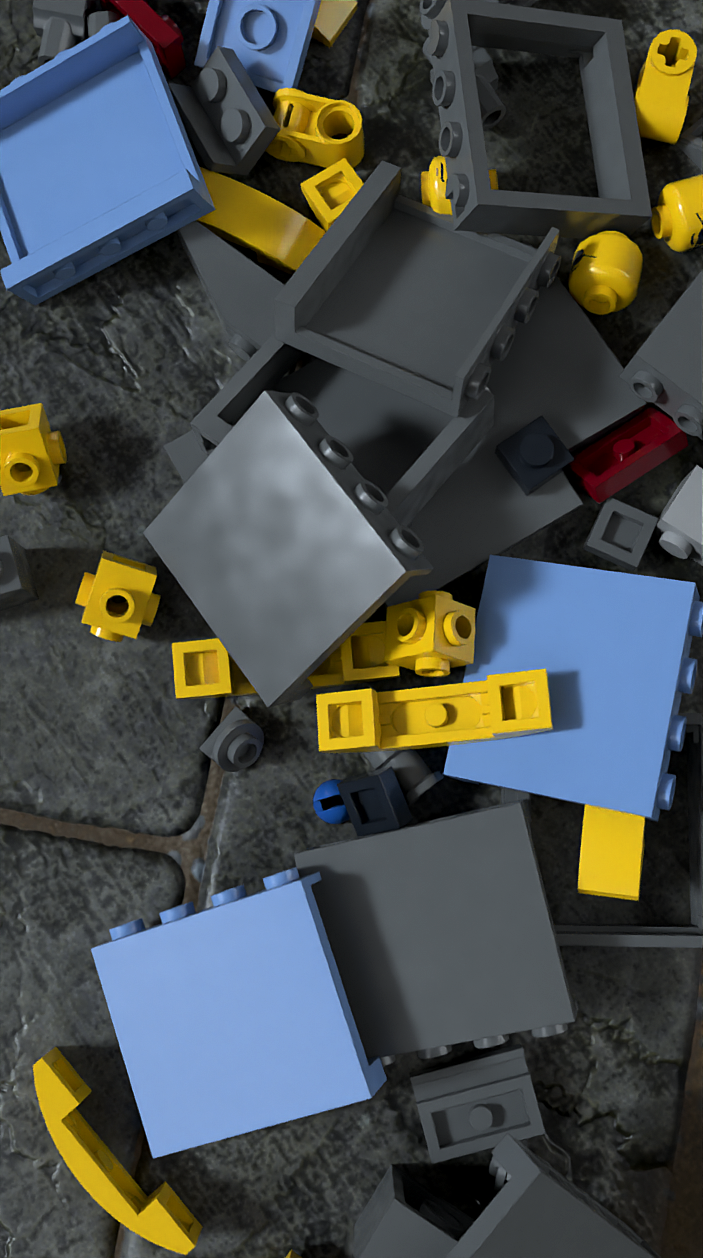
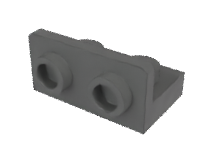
M217 46L191 87L175 83L168 84L185 131L197 150V156L201 163L210 171L247 176L281 130L233 49Z

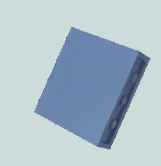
M128 15L117 22L105 25L95 35L71 49L61 51L54 59L27 75L15 78L10 85L0 90V232L12 263L1 269L0 273L6 290L34 306L216 210L153 44Z
M490 555L475 623L474 664L466 665L463 683L487 680V675L546 669L553 730L499 740L451 745L448 749L443 774L457 781L477 785L482 783L641 816L650 821L658 822L660 809H671L675 792L676 775L667 773L671 750L681 752L685 738L687 717L678 715L682 693L692 694L696 679L697 659L689 658L692 637L703 636V602L699 601L700 596L696 583Z
M297 867L263 878L266 888L264 890L247 895L243 884L211 895L213 906L197 912L195 911L193 901L160 912L162 921L160 924L145 928L143 918L111 928L109 932L112 940L91 948L153 1158L371 1099L387 1080L380 1057L366 1058L311 885L322 880L320 872L300 878Z

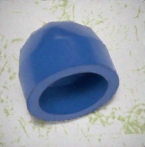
M331 779L325 781L314 793V810L317 816L326 823L341 824L350 819L345 805H337L323 811L320 801L340 795L337 784L343 780Z

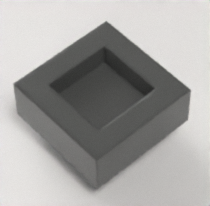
M609 497L602 504L583 550L633 572L639 565L659 518Z

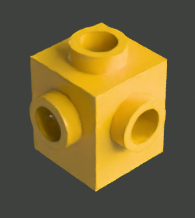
M38 403L1 410L0 488L3 496L17 493L36 495L46 491L49 487L58 486L60 464L67 462L66 449L60 431L51 432L43 404Z
M103 550L96 574L84 573L75 604L85 607L81 623L91 625L90 632L103 639L121 642L124 636L137 639L141 624L151 627L159 605L161 595L152 593L157 578L156 567ZM114 595H120L126 598V601L118 604L112 602L109 598Z
M434 590L421 592L416 600L387 607L384 662L414 670L416 674L426 677L448 676L450 668L474 664L476 608L454 601L452 594L448 592Z

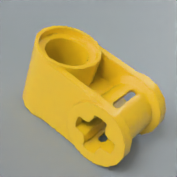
M669 29L659 33L653 39L646 61L640 70L633 96L639 135L642 138L674 145L679 138L688 108V91L697 57V47L694 40L683 31Z
M282 88L275 92L272 103L275 108L273 117L281 130L265 150L268 154L283 161L303 162L325 168L330 167L343 158H346L352 168L361 162L364 156L363 123L360 111L352 103L345 100H334L307 94L295 88ZM336 134L349 135L347 138L344 139L331 138Z

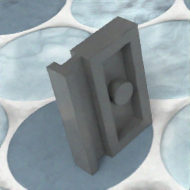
M521 1044L409 1073L432 1164L494 1148L507 1133L518 1141L546 1134Z

